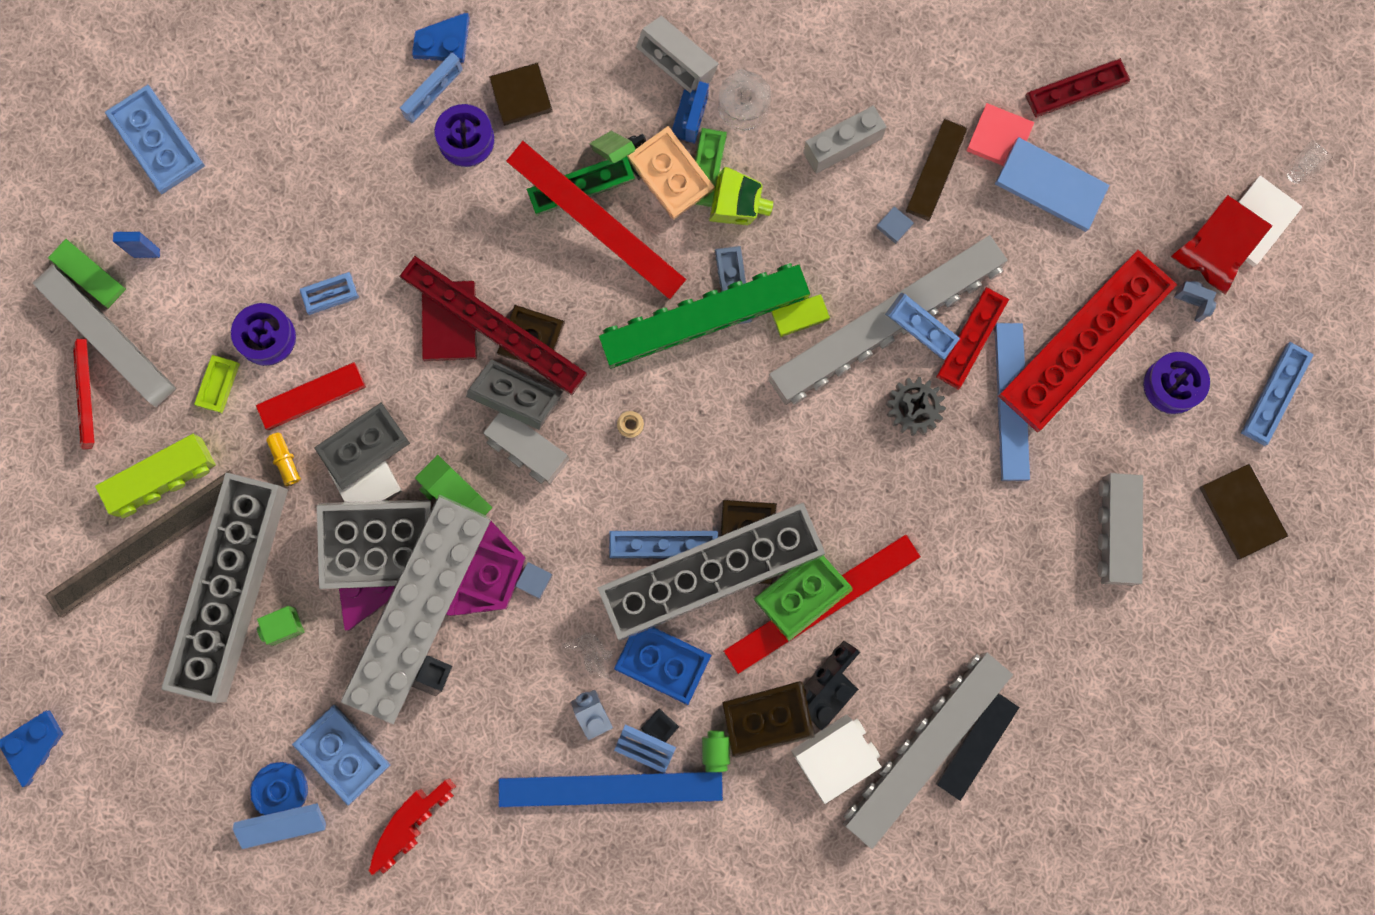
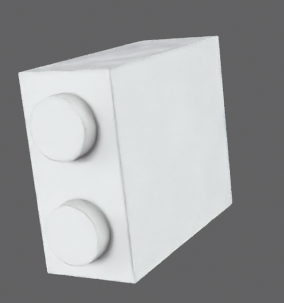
M847 714L815 734L814 738L807 739L791 750L824 804L881 768L877 761V758L880 757L879 752L872 742L867 744L862 736L866 733L865 729L858 719L853 721Z

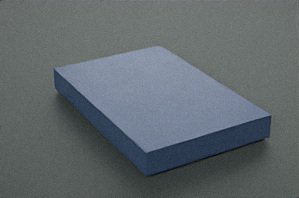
M333 705L292 744L347 805L354 802L391 766L336 705Z

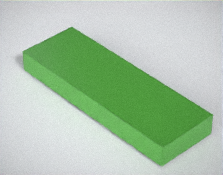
M702 128L695 162L712 184L716 186L727 132ZM714 191L696 204L712 207Z
M609 131L589 143L595 153L612 163L618 162L636 150L632 141L613 131Z
M67 239L48 257L49 260L108 309L126 290L125 287Z

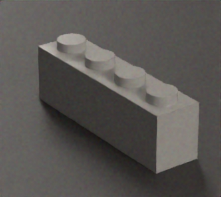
M1110 473L1104 476L1103 480L1099 483L1102 507L1099 508L1098 520L1099 523H1102V534L1098 537V548L1102 550V561L1098 563L1097 572L1098 576L1101 577V584L1136 586L1142 584L1143 475Z

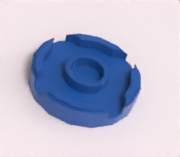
M287 762L271 763L263 767L256 774L257 776L252 782L250 788L251 801L255 809L264 815L302 807L308 794V782L303 771L294 764Z

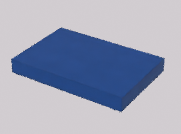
M653 627L628 638L614 670L689 705L712 655Z

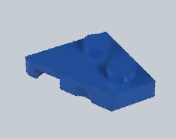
M463 13L416 30L412 52L413 58L444 61L453 53L459 58L461 63H464L470 20L469 13Z
M50 710L44 711L0 739V748L22 787L31 785L33 776L39 767L44 765L50 755V750L57 745L63 736V732Z

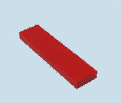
M988 287L984 289L958 336L960 338L948 354L936 378L958 390L961 388L1009 301L1008 298Z
M76 339L73 345L80 448L83 450L92 449L95 441L87 339Z
M353 362L256 405L265 429L269 431L366 388L357 364Z

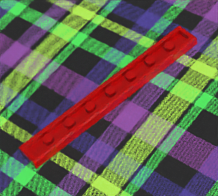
M524 141L518 145L506 160L510 166L669 300L687 280Z
M905 534L844 573L842 577L852 586V591L795 637L919 559L921 556L908 536ZM769 621L723 652L737 674H739L789 641L774 623Z

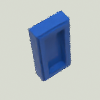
M113 232V242L133 258H160V249L141 232Z

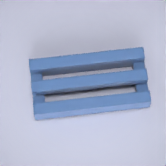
M350 272L299 289L309 315L359 298ZM345 281H347L348 283L347 285H344L342 287L333 290L331 289L321 294L308 298V294H311L313 292L343 283ZM350 291L349 293L343 294V295H341V296H338V297H335V298H332V299H329V300H326V301H323V302H320V303H317V304H314V305L311 306L312 303H315V302H318V301H321V300L330 298V297H332V296H335V295H338V294H341V293Z
M625 725L614 751L665 773L676 747Z

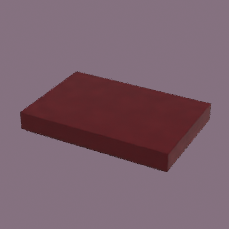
M453 281L476 297L475 281ZM422 294L423 361L477 359L476 330Z

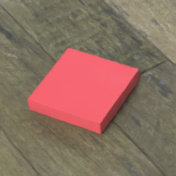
M986 103L966 151L1003 166L1015 140L1020 137L1027 141L1034 122Z

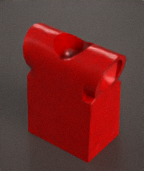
M1227 195L1195 236L1170 257L1187 269L1200 271L1210 285L1226 295L1239 267L1273 225Z

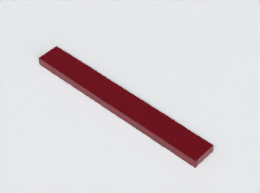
M414 256L399 277L404 282L571 396L587 376V372L418 257Z

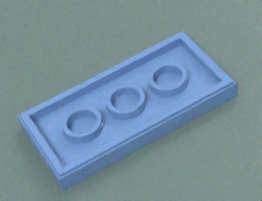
M148 84L104 112L161 194L205 167L200 157Z
M1020 137L1015 140L995 182V185L1084 232L1089 230L1110 186Z

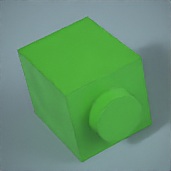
M286 606L257 619L259 624L257 633L261 641L266 642V645L275 646L305 633L295 607Z

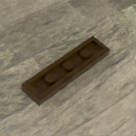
M947 119L943 120L905 212L930 221L967 132V127Z

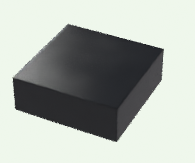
M659 708L641 730L654 738L667 742L679 726Z

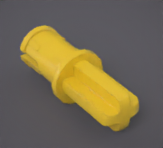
M274 433L269 435L266 441L274 457L272 463L277 465L284 486H290L301 481V477H299L292 460L294 455L289 453L282 434Z

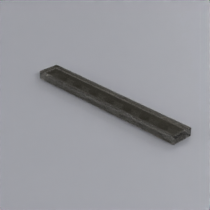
M229 470V471L226 472V473L234 474L233 471H231V470ZM225 473L45 594L58 617H65L212 517Z

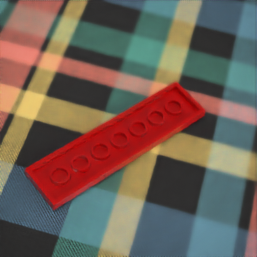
M1137 250L998 397L1037 433L1040 432L1177 284L1142 252Z

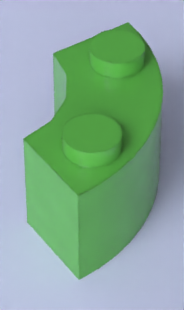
M439 455L415 477L422 485L419 490L430 501L434 497L437 499L440 494L483 515H486L493 508Z

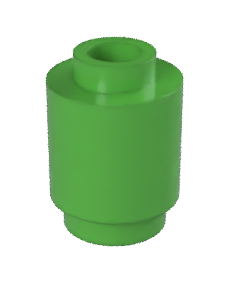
M707 731V736L702 737V764L705 765L706 772L728 771V764H730L729 736H724V731Z

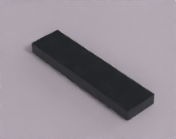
M998 693L973 724L935 785L961 801L1020 707Z

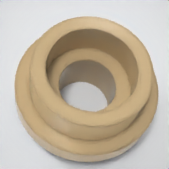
M627 411L618 418L617 428L624 437L634 438L643 431L644 422L637 412ZM630 420L636 423L633 429H627L625 426Z

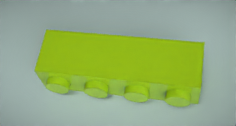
M193 433L95 485V488L108 514L126 518L137 512L136 508L159 501L161 499L160 495L168 491L174 492L182 489L186 485V481L206 476L210 473L209 469L216 466L203 439Z

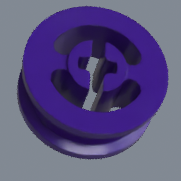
M469 104L454 105L446 109L436 121L434 129L435 139L442 155L450 163L460 167H471L482 163L491 154L495 143L494 132L488 116L480 108ZM461 123H465L467 129L466 142L468 148L464 149L462 141L464 130Z
M256 303L244 308L235 317L231 327V340L237 351L250 362L261 366H270L283 361L290 355L296 343V331L291 320L278 307L267 303ZM261 320H276L280 328L276 330L268 321H265L264 324ZM249 339L254 341L260 348L264 346L266 349H250L248 344Z
M1172 352L1164 355L1148 368L1144 376L1143 388L1148 401L1156 409L1167 414H1181L1197 406L1206 398L1210 389V376L1202 361L1194 355L1186 352ZM1185 372L1187 376L1179 381L1176 389L1167 394L1166 390L1171 388L1176 383V378Z

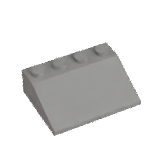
M430 500L319 503L317 505L319 589L395 586L431 512Z

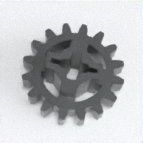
M918 377L915 383H913L910 378H907L905 386L899 382L896 385L897 391L892 390L889 396L894 400H889L886 403V406L892 408L887 416L895 417L893 426L902 425L900 432L903 433L906 429H910L911 436H914L917 430H919L922 435H925L927 427L933 431L937 427L935 422L940 423L943 420L939 413H943L946 410L945 406L940 405L945 397L937 396V392L940 390L939 387L930 388L932 381L928 380L926 384H922L921 377ZM918 390V393L912 395L909 393L905 394L907 391ZM927 397L931 399L933 406L929 404ZM919 398H921L918 407L919 409L915 411L913 415H911V413L913 412V404L917 402ZM899 406L903 408L905 417L902 416ZM915 419H927V421L922 423H913Z

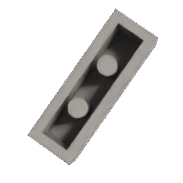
M662 16L642 29L636 45L638 50L689 93H691L692 89L697 90L699 81L709 84L719 63Z
M873 105L806 140L803 153L815 174L883 139L887 127Z
M501 412L498 413L484 431V435L489 439L486 443L497 452L503 449L510 454L507 459L519 468L524 465L530 469L529 475L540 484L544 480L551 484L570 460L566 453L528 425Z

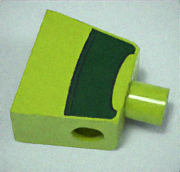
M724 167L717 176L709 221L750 225L756 219L757 214L770 216L773 209V201L761 198L763 187L761 182L729 167Z

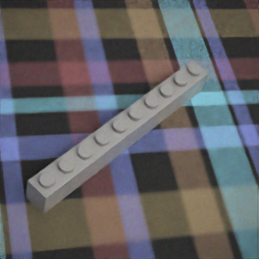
M990 235L771 372L768 377L769 382L785 405L790 402L793 405L799 403L807 397L805 394L812 388L816 391L829 383L828 378L834 374L838 377L845 374L851 369L850 364L856 360L861 363L873 355L872 350L880 346L884 349L895 341L894 336L901 332L903 335L908 334L906 330L885 315L901 292L934 317L939 313L937 309L943 305H946L947 308L961 299L959 295L965 291L970 294L982 286L981 281L989 277L990 280H993L1004 272L1002 268L1008 261L993 238Z

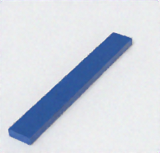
M722 772L499 778V807L723 801Z

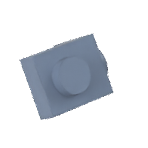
M1185 281L1176 290L1174 298L1199 307L1194 321L1201 322L1206 317H1210L1216 308V302H1214L1216 292L1204 288L1199 282Z
M596 690L584 692L571 701L574 714L588 740L613 729Z

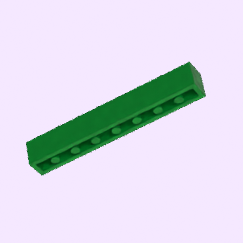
M791 263L785 264L777 268L776 273L768 275L767 272H763L753 276V281L743 284L742 281H738L728 285V290L720 293L717 290H712L703 294V299L694 302L692 299H687L678 303V307L668 311V308H662L654 311L652 317L644 320L642 316L629 320L627 326L618 328L615 325L604 329L603 334L599 335V339L610 369L808 299L810 291L800 264L792 266Z

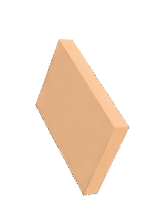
M669 126L627 156L631 166L673 220L715 190V186Z

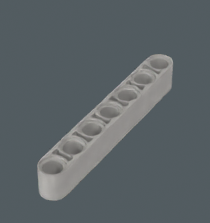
M52 264L33 281L35 287L149 403L158 407L176 390V387L55 265Z

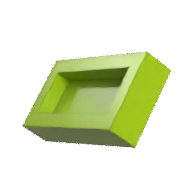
M821 294L771 312L780 338L830 320Z
M211 355L194 405L223 414L240 364L236 361Z

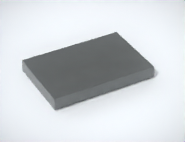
M491 359L467 390L466 397L540 430L560 401L563 391Z
M381 402L314 447L339 487L343 490L409 445L410 442Z

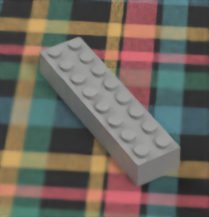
M225 473L161 690L213 703L227 702L288 489L279 485Z
M440 494L438 495L346 687L341 703L394 724L491 521L488 516Z
M800 503L600 586L598 591L617 638L621 641L822 557L825 551L804 503Z

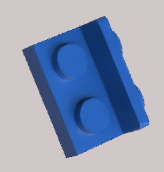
M699 81L697 90L692 89L691 93L686 89L683 90L672 132L679 140L695 144L709 97L708 83Z

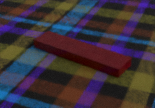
M1121 58L1029 91L1025 96L1035 118L1127 85L1131 79Z

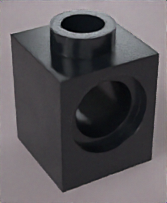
M427 655L411 687L436 697L443 691L453 666Z

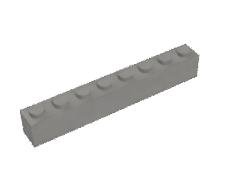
M981 653L980 656L975 654L966 665L969 669L964 676L958 675L949 685L950 693L946 698L941 696L931 708L934 712L927 720L924 717L916 725L914 730L917 733L911 741L906 739L896 751L899 755L892 763L889 760L879 771L881 777L876 784L871 782L861 795L864 798L859 805L853 804L843 817L846 820L843 825L871 849L875 847L1014 675L989 653Z

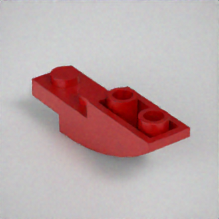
M450 778L444 780L428 796L422 789L415 791L398 809L377 843L369 868L371 875L379 871L382 874L386 873L397 863L393 858L401 851L407 854L418 844L415 839L421 833L415 827V824L417 823L420 827L432 816L431 809L437 804L440 807L444 806L454 797L451 792L457 786Z

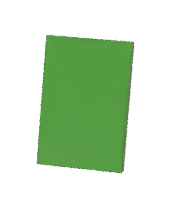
M822 556L789 570L757 595L754 601L786 639L790 641L852 591V586Z

